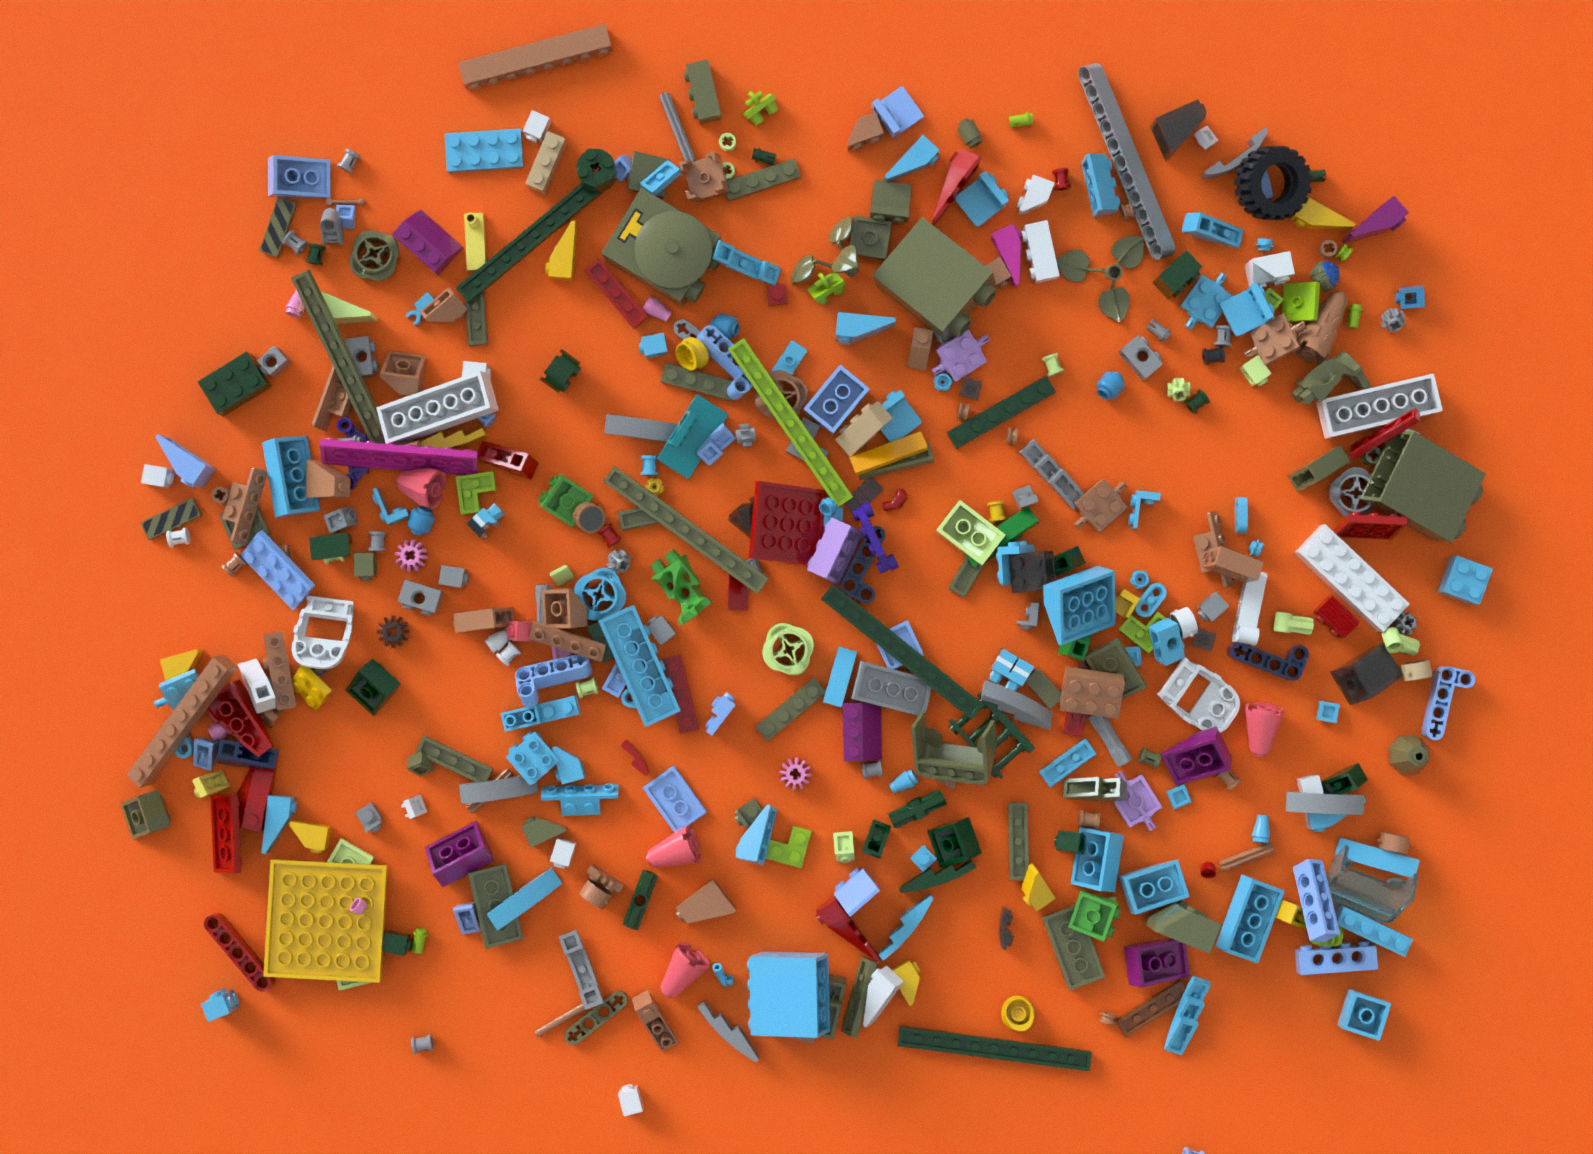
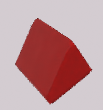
M729 574L728 610H747L748 587Z

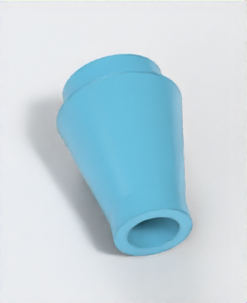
M910 769L909 771L905 770L893 782L889 783V786L895 794L899 791L916 787L919 780L914 771Z
M1257 815L1251 835L1253 842L1268 844L1269 839H1271L1269 816Z

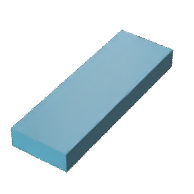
M1084 738L1038 772L1048 786L1052 787L1097 753L1087 739Z

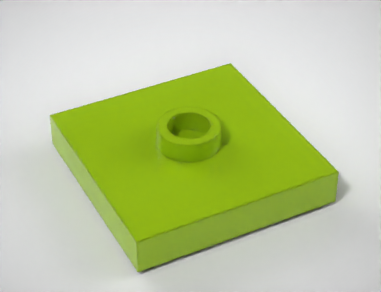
M1320 282L1284 284L1282 314H1286L1290 323L1318 320Z

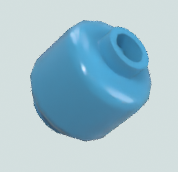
M719 313L716 318H712L710 323L729 340L736 337L739 333L740 324L734 316Z
M1118 372L1104 373L1096 384L1098 395L1105 400L1116 399L1125 387L1123 376Z
M424 506L412 509L407 526L413 534L422 536V534L430 533L435 520L431 509Z

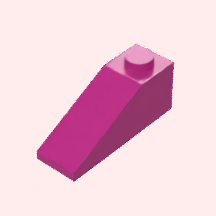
M1011 224L992 233L990 238L999 257H1001L1011 275L1010 281L1013 287L1016 288L1020 283V238L1022 236L1019 229L1014 228V225Z

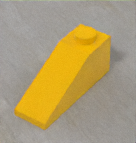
M1311 198L1308 199L1306 204H1301L1303 208L1299 212H1294V216L1290 218L1296 226L1307 229L1349 231L1356 224Z
M576 221L570 222L552 252L549 262H546L545 272L551 280L573 281L577 237Z

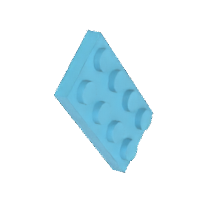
M521 129L445 133L448 173L524 168Z

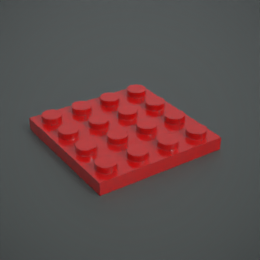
M756 481L749 559L808 565L810 558L814 556L818 541L822 539L824 515L820 512L819 505L822 499H826V491Z

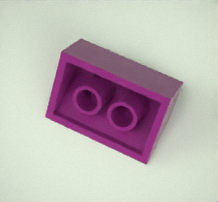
M422 210L405 219L392 233L400 243L438 276L463 249L455 239Z
M867 702L843 703V760H882L881 706Z
M476 821L425 847L432 874L442 887L494 861L490 846Z

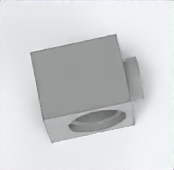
M273 346L257 360L261 365L259 369L266 376L269 374L273 377L291 363L276 346ZM272 358L277 360L274 367L269 366V361Z
M441 565L438 584L464 588V585L468 584L469 573H467V569Z
M1213 592L1196 607L1199 610L1197 614L1204 621L1213 622L1229 605L1217 592Z
M656 615L648 621L650 625L647 627L650 633L661 646L677 634L662 615L660 617Z

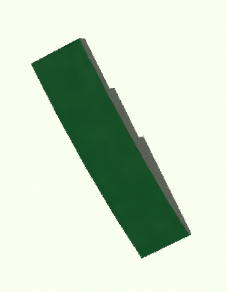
M972 860L967 861L954 869L952 864L947 865L936 873L929 867L898 887L901 893L935 887L959 878L977 867Z

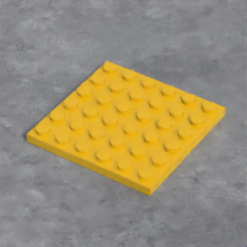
M271 859L263 977L380 983L388 865ZM358 897L367 904V910L364 909V914L361 915L350 911L351 904Z

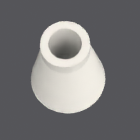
M506 628L487 636L488 639L485 640V643L493 653L499 652L509 641L507 640Z

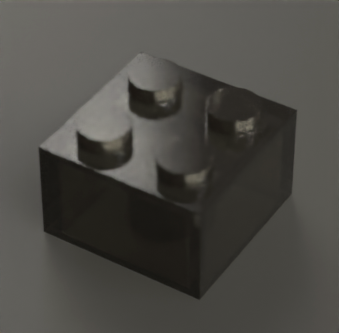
M1053 551L1009 555L1012 593L1043 591V585L1056 581Z

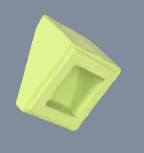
M563 565L550 572V576L557 586H561L574 579V575L568 565Z

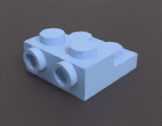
M725 692L722 697L717 696L711 704L714 707L712 712L717 715V717L712 716L706 724L708 727L706 732L711 736L736 705L734 702L735 698L728 692Z

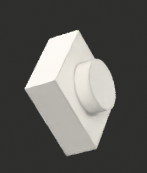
M1208 126L1203 127L1194 134L1198 144L1205 150L1219 141Z

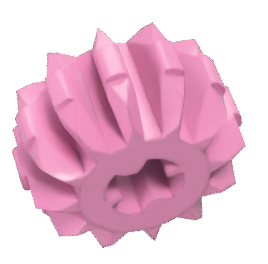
M412 539L410 544L405 540V547L398 545V548L402 550L401 553L395 552V555L401 557L396 560V563L403 562L400 568L405 569L407 567L408 572H411L413 567L415 571H419L418 564L423 567L426 565L422 562V559L428 560V556L423 555L428 550L426 548L421 549L423 546L421 542L416 545V540ZM415 552V554H413L415 556V559H408L410 557L408 556V553Z
M798 757L795 758V764L789 758L788 763L790 766H787L785 763L782 764V767L787 770L779 771V774H786V776L780 779L781 782L788 780L785 787L788 788L790 783H793L792 790H796V784H799L800 789H803L802 781L809 784L805 776L812 777L811 773H805L811 767L806 766L803 768L806 760L798 764ZM794 768H797L798 772L801 773V776H797V779L790 775V771H794Z

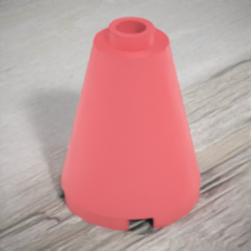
M1250 702L1245 704L1249 750L1253 752L1254 756L1264 757L1265 754H1269L1284 715L1285 709L1283 707L1278 710L1277 705L1255 702V706H1250Z
M687 825L649 849L646 855L648 864L654 868L701 862L702 854L698 855V849L701 847L694 830H689L690 826Z
M679 943L676 946L660 986L662 993L666 997H677L709 967L710 963L706 956L698 949L696 951L691 950V945L687 943Z

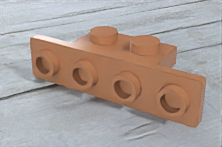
M332 366L312 422L313 427L324 431L327 429L332 413L347 418L352 404L334 366Z
M252 467L247 485L232 483L222 517L224 520L235 522L230 539L231 542L242 545L247 544L267 477V471Z
M1217 511L1207 513L1211 532L1193 536L1201 573L1211 571L1203 568L1204 562L1202 559L1204 553L1211 548L1225 547L1226 539L1221 532V518ZM1221 574L1224 588L1234 585V579Z
M536 621L532 623L529 636L531 640L602 662L606 644Z
M283 632L264 634L266 658L263 659L264 669L269 671V677L267 678L276 698V709L296 707Z

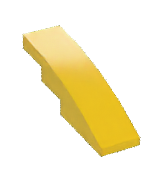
M483 428L467 436L463 430L448 437L444 433L439 432L420 443L421 447L432 446L441 449H456L484 439L488 435Z

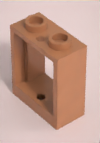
M1222 546L1208 549L1202 559L1204 562L1203 568L1243 583L1258 581L1264 564L1260 560Z

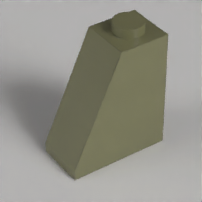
M1341 445L1291 473L1288 475V478L1296 491L1299 492L1324 479L1349 463L1350 460Z

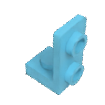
M373 489L374 494L372 497L375 504L379 505L382 510L379 513L384 523L387 522L388 525H393L409 518L411 514L409 509H403V507L392 510L393 514L390 515L380 489Z
M1137 490L1135 495L1132 494L1130 505L1133 506V513L1129 514L1128 525H1131V530H1136L1138 527L1140 501L1143 500V504L1154 505V502L1160 501L1161 493Z

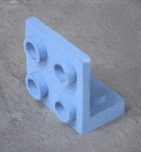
M903 86L881 101L878 98L872 102V110L877 113L879 120L893 139L924 117Z

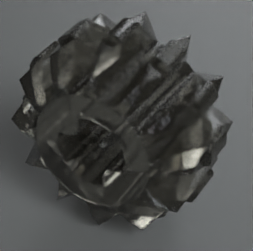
M395 615L391 616V621L388 617H385L384 622L386 624H378L383 628L382 630H377V633L383 634V636L379 637V641L385 640L384 646H388L391 643V648H396V643L399 646H403L401 639L408 641L409 638L404 636V634L410 633V630H405L404 628L409 624L407 622L401 624L403 621L402 617H399L397 621ZM397 628V630H395L397 631V635L391 636L390 634L392 632H390V629Z

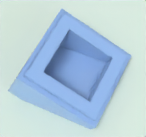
M627 154L619 156L614 162L617 173L616 178L621 183L629 177L632 159Z
M337 205L336 210L340 214L342 228L354 229L356 205Z

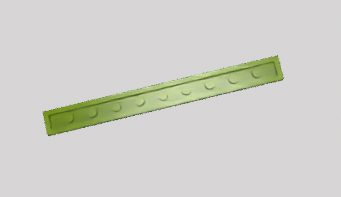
M745 338L728 348L829 497L836 502L837 508L853 498L851 492Z

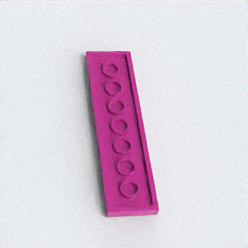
M333 438L320 439L322 464L404 471L432 468L445 472V474H477L478 454L477 451L470 449L454 450L452 448L441 449L432 446L416 447L410 444L404 446L393 443L379 444L372 441L356 442L354 440L342 441Z

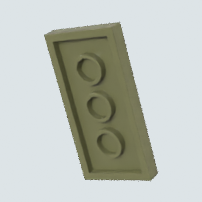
M506 863L469 872L468 878L485 949L522 940L523 935L518 917L497 931L487 916L489 911L513 895Z
M1076 904L1042 916L1068 990L1105 978L1091 937L1068 928Z

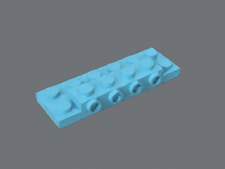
M629 606L598 620L644 726L647 727L680 712L681 710L671 690L674 688L672 681L669 677L666 678L663 672L666 670L662 660H658L656 653H658L657 647L654 642H650L648 638L650 635L649 629L646 625L642 624L635 606Z

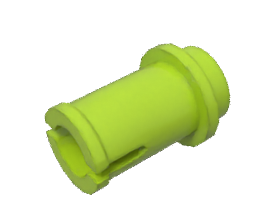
M1025 112L1022 115L1009 116L1010 128L1025 125L1030 127L1033 124L1032 113Z
M1351 304L1348 307L1349 316L1346 327L1358 329L1360 315L1363 312L1362 305Z
M416 928L413 931L414 940L411 952L422 954L428 933L427 929Z

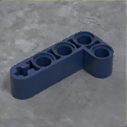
M873 526L875 532L877 530L880 531L879 535L882 537L878 539L880 544H882L885 538V531L880 526ZM868 537L862 542L840 585L842 592L862 603H870L875 597L873 588L861 582L875 555L865 557L862 554V549L871 544L866 543ZM857 563L864 567L861 574H856L853 571V566ZM851 580L854 582L855 587L852 591L845 590V581ZM867 589L871 592L872 596L869 600L862 599V590Z
M1232 643L1227 648L1229 658L1290 681L1298 680L1301 677L1309 656L1308 649L1301 645L1290 647L1285 659L1243 643ZM1239 647V651L1246 653V655H1236L1234 648ZM1296 649L1302 651L1300 659H1296L1294 656ZM1254 653L1259 655V661L1256 664L1251 660V656ZM1272 660L1277 662L1275 670H1271L1269 666ZM1291 666L1295 669L1293 677H1290L1287 673Z

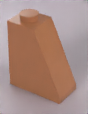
M307 460L306 498L332 499L350 497V478L332 465L322 464L321 460Z
M513 607L491 608L453 614L455 633L504 628L508 626V621H514Z
M713 878L677 905V912L675 913L682 922L685 920L688 924L732 914L736 911V907Z

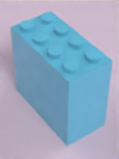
M763 951L749 957L747 962V969L750 971V979L748 980V990L750 991L748 1009L750 1010L751 1018L749 1019L748 1026L751 1030V1035L818 1038L830 1032L828 953Z

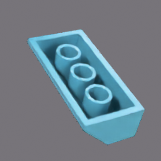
M307 436L273 438L262 442L275 518L320 511L318 499L306 498L307 460H311Z
M1241 874L1215 947L1232 955L1258 963L1285 891Z

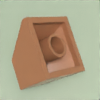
M388 351L380 371V377L401 395L410 396L419 393L423 386L426 355Z

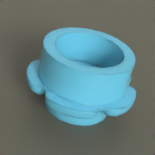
M1258 238L1255 246L1259 247V251H1270V248H1274L1273 239Z
M940 373L934 377V387L938 391H947L952 384V378L947 373Z
M830 498L822 499L819 505L820 512L825 516L834 515L837 511L836 502Z
M1260 539L1256 542L1252 541L1248 549L1251 552L1250 556L1259 557L1265 545L1260 542Z
M1134 571L1130 578L1131 584L1137 589L1147 586L1149 584L1147 572Z

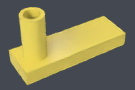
M469 212L464 214L467 271L473 272L486 263L484 213Z
M223 770L192 780L195 786L194 793L198 798L231 787Z

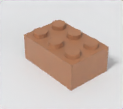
M1066 667L1060 696V711L1118 719L1125 686L1124 675Z

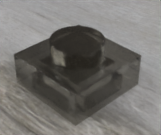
M964 377L959 396L978 401L982 381Z
M1198 628V633L1195 634L1191 646L1211 652L1217 634Z

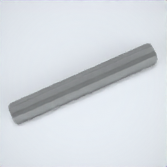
M668 92L660 95V100L684 160L694 162L695 157L670 94Z

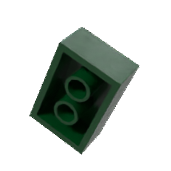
M247 351L197 381L216 413L223 417L272 387L265 374L259 369L260 366L254 356Z

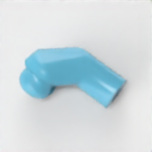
M715 963L712 968L721 985L725 987L732 985L733 976H726L722 965Z

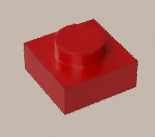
M786 284L767 286L769 306L788 304Z

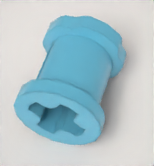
M641 456L643 460L642 476L658 475V472H656L658 456Z

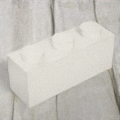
M1048 220L1026 224L1023 231H1021L1022 241L1026 242L1027 245L1025 250L1027 261L1030 260L1032 267L1029 268L1030 278L1034 279L1035 284L1058 279L1060 275Z

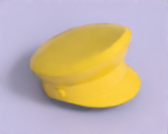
M693 337L685 338L676 347V358L683 368L693 371L703 368L708 363L709 353L707 347L700 340Z
M1014 995L1003 1003L1001 1017L1003 1023L1009 1029L1023 1032L1032 1026L1035 1011L1032 1003L1027 998Z

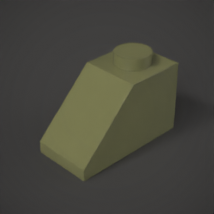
M535 816L525 820L526 824L521 826L530 847L568 830L564 825L543 817L536 819Z

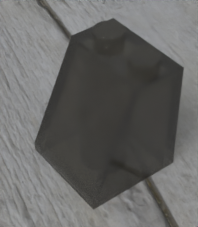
M1199 100L1156 117L1151 124V131L1165 161L1175 154L1206 118V108L1203 104H1200Z
M1384 643L1371 647L1330 672L1349 705L1373 698L1403 677L1399 666L1387 651Z

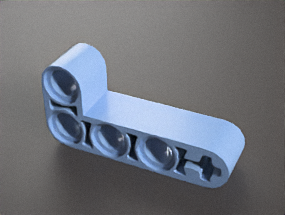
M707 325L700 331L696 339L700 340L707 347L709 355L734 378V381L727 388V394L731 399L739 400L753 385L741 367L733 362H736L728 348L734 344L716 327Z
M577 654L524 666L515 673L517 692L525 707H533L539 701L538 689L587 678L592 674L593 669L588 658Z
M1443 666L1435 670L1421 729L1424 738L1439 740L1443 737L1454 687H1472L1475 683V676L1472 672ZM1444 670H1446L1449 674L1446 680L1442 678V672ZM1463 674L1467 676L1465 684L1461 683V676ZM1440 689H1443L1444 691V697L1442 699L1438 697V691ZM1438 707L1440 715L1436 718L1433 711ZM1431 721H1438V724L1431 723ZM1430 729L1436 730L1435 734L1430 733Z

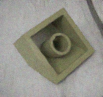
M159 790L139 795L120 803L132 839L170 827L169 815L165 811L163 797L160 795Z

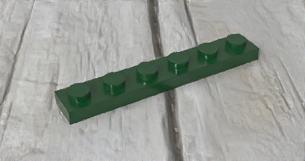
M1045 376L948 431L947 435L955 449L1051 396L1056 391L1048 377Z

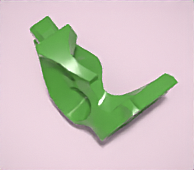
M673 549L664 556L669 565L665 566L659 558L650 566L655 573L652 580L661 586L669 600L674 598L680 603L682 613L679 614L678 622L682 626L697 616L712 601L702 594L699 578L693 572L685 554L680 556ZM669 582L673 584V589L669 587ZM683 588H687L689 591L687 597L682 594Z

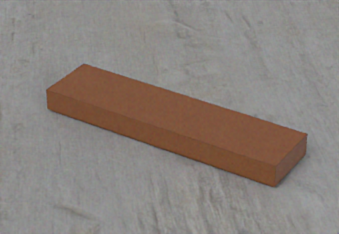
M1181 980L1176 981L1115 1019L1124 1036L1128 1037L1179 1005L1186 989Z

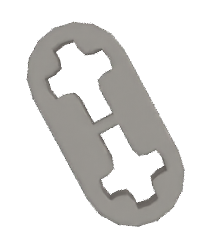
M678 320L674 324V332L682 340L689 338L692 334L697 337L700 333V330L686 320ZM685 324V328L689 333L686 334L683 331L678 333V325L683 326Z

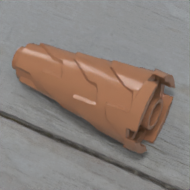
M1341 291L1332 292L1325 303H1322L1318 309V320L1309 321L1306 325L1307 328L1299 332L1297 340L1301 348L1294 352L1299 358L1309 363H1312L1313 359L1318 360L1316 365H1320L1329 359L1333 349L1332 345L1338 334V328L1344 317L1343 313L1348 302L1345 293Z

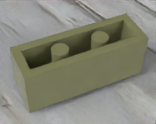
M708 59L686 64L687 71L683 72L686 83L690 82L691 85L688 93L690 101L694 100L695 107L692 108L694 119H698L699 124L721 120V112Z

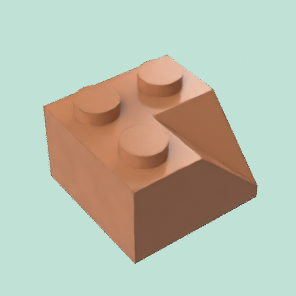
M572 588L542 590L543 622L545 625L554 628L588 626L587 607L574 593Z

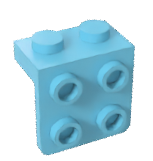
M986 171L982 172L975 182L955 197L956 203L976 227L981 226L999 212L1009 201L1007 199L1009 197L1007 192L1003 188L1000 189L996 185L995 177Z
M1257 282L1250 285L1247 290L1222 301L1220 304V308L1235 336H1241L1272 320L1274 317L1273 306L1267 303L1265 291L1262 286H1258Z
M895 390L886 396L887 401L881 404L893 418L881 429L889 442L904 438L922 422L905 400V395L901 390L897 393Z
M1027 541L1008 542V546L998 547L996 559L999 564L997 578L1000 581V585L1018 584L1017 554L1035 552L1034 544L1027 545Z
M538 731L527 733L522 738L524 741L519 746L517 743L508 750L510 754L506 756L508 761L530 785L538 781L559 762L558 757L541 739L542 735Z

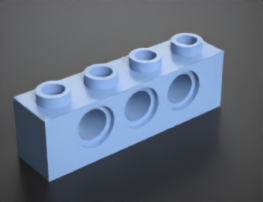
M1307 859L1294 866L1293 871L1309 940L1325 942L1340 935L1323 861Z
M1358 941L1357 945H1351L1350 942H1342L1339 946H1319L1318 948H1312V945H1302L1300 949H1295L1296 972L1300 975L1378 969L1376 946L1370 944V941ZM1358 951L1359 957L1353 961L1351 958L1352 953ZM1335 953L1340 954L1337 962L1332 961V956ZM1316 954H1320V961L1314 964L1313 957Z

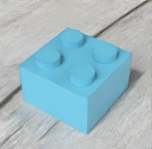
M1457 555L1450 556L1437 592L1470 605H1480L1493 569Z
M1348 988L1337 1025L1344 1030L1380 1041L1391 1003Z

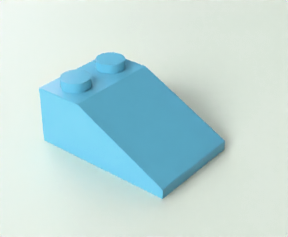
M838 312L835 341H839V344L850 345V342H856L894 328L896 318Z
M1177 859L1118 875L1129 912L1135 915L1190 897Z

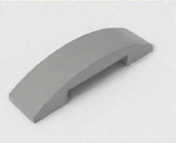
M1265 127L1251 137L1247 142L1250 148L1229 164L1224 166L1221 161H1218L1207 169L1201 177L1203 179L1217 178L1239 168L1243 158H1248V154L1251 151H1256L1259 148L1268 129Z
M518 775L517 777L459 784L461 803L468 804L537 793L538 785L537 781L530 785L521 775Z
M1286 792L1285 811L1364 815V795Z
M574 930L559 936L564 954L568 958L578 985L585 1010L604 1003L593 967L578 931Z

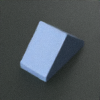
M205 737L195 738L193 766L212 771L220 742Z
M474 902L459 904L453 908L462 935L481 931Z

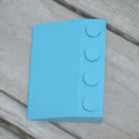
M1095 566L1043 585L1044 606L1058 645L1062 646L1116 625L1114 570Z

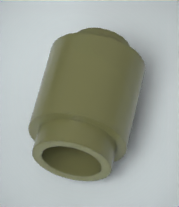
M967 118L958 124L957 131L965 145H968L969 148H973L983 141L981 138L982 134L974 120L969 121Z

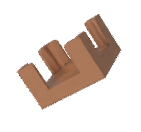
M716 152L705 154L707 158L694 162L688 160L679 162L680 171L686 175L689 191L686 190L688 200L695 203L730 192L721 155Z

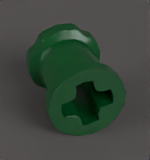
M309 243V256L305 262L323 266L321 261L323 250H326V246Z
M1199 389L1196 395L1189 400L1186 399L1184 403L1193 414H1196L1197 410L1204 404H1209L1210 400Z

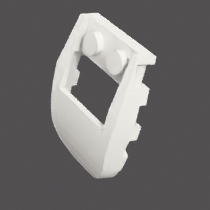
M307 596L308 604L305 609L301 610L300 618L293 630L292 655L297 663L304 667L316 669L333 668L342 662L352 636L353 601ZM317 617L346 621L343 640L336 641L306 637L309 618Z
M1187 658L1180 659V663L1157 695L1189 724L1201 730L1217 727L1219 732L1226 730L1240 708V699L1236 691L1230 685H1227L1218 674L1188 661L1189 659ZM1200 674L1209 681V684L1188 713L1176 704L1196 675Z

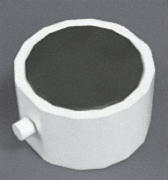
M1188 607L1179 610L1175 609L1174 612L1170 613V619L1177 622L1180 627L1181 639L1189 636L1193 637L1194 634L1198 633L1195 617Z

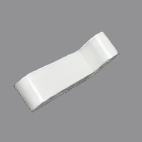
M1266 572L1260 573L1258 581L1247 582L1242 585L1232 633V642L1255 646L1258 642L1259 629L1257 624L1267 580Z

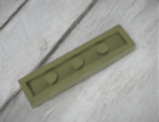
M795 158L727 180L730 191L726 193L728 201L801 178Z
M665 363L661 378L662 383L735 402L727 394V388L733 381L694 370L689 371L685 368Z
M926 443L928 446L927 451L858 475L859 480L934 463L930 444Z
M813 678L755 726L756 729L768 742L824 695L826 691Z
M425 735L422 737L415 752L422 751L429 760L475 782L488 781L494 769Z
M1008 802L1009 880H1024L1029 866L1027 802Z
M862 956L841 1029L843 1033L856 1038L861 1028L863 1013L865 1012L868 985L872 980L871 975L877 966V962Z

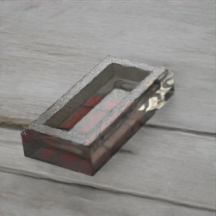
M872 477L867 478L852 493L853 498L844 504L853 511L862 507L861 505L866 502L870 504L884 489Z

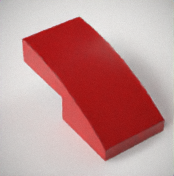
M626 739L621 747L635 757L631 765L647 776L649 769L639 751Z

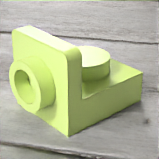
M852 831L833 833L836 861L848 863L851 860H855Z

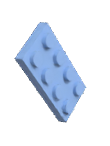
M263 530L255 535L240 555L292 610L299 607L315 586Z

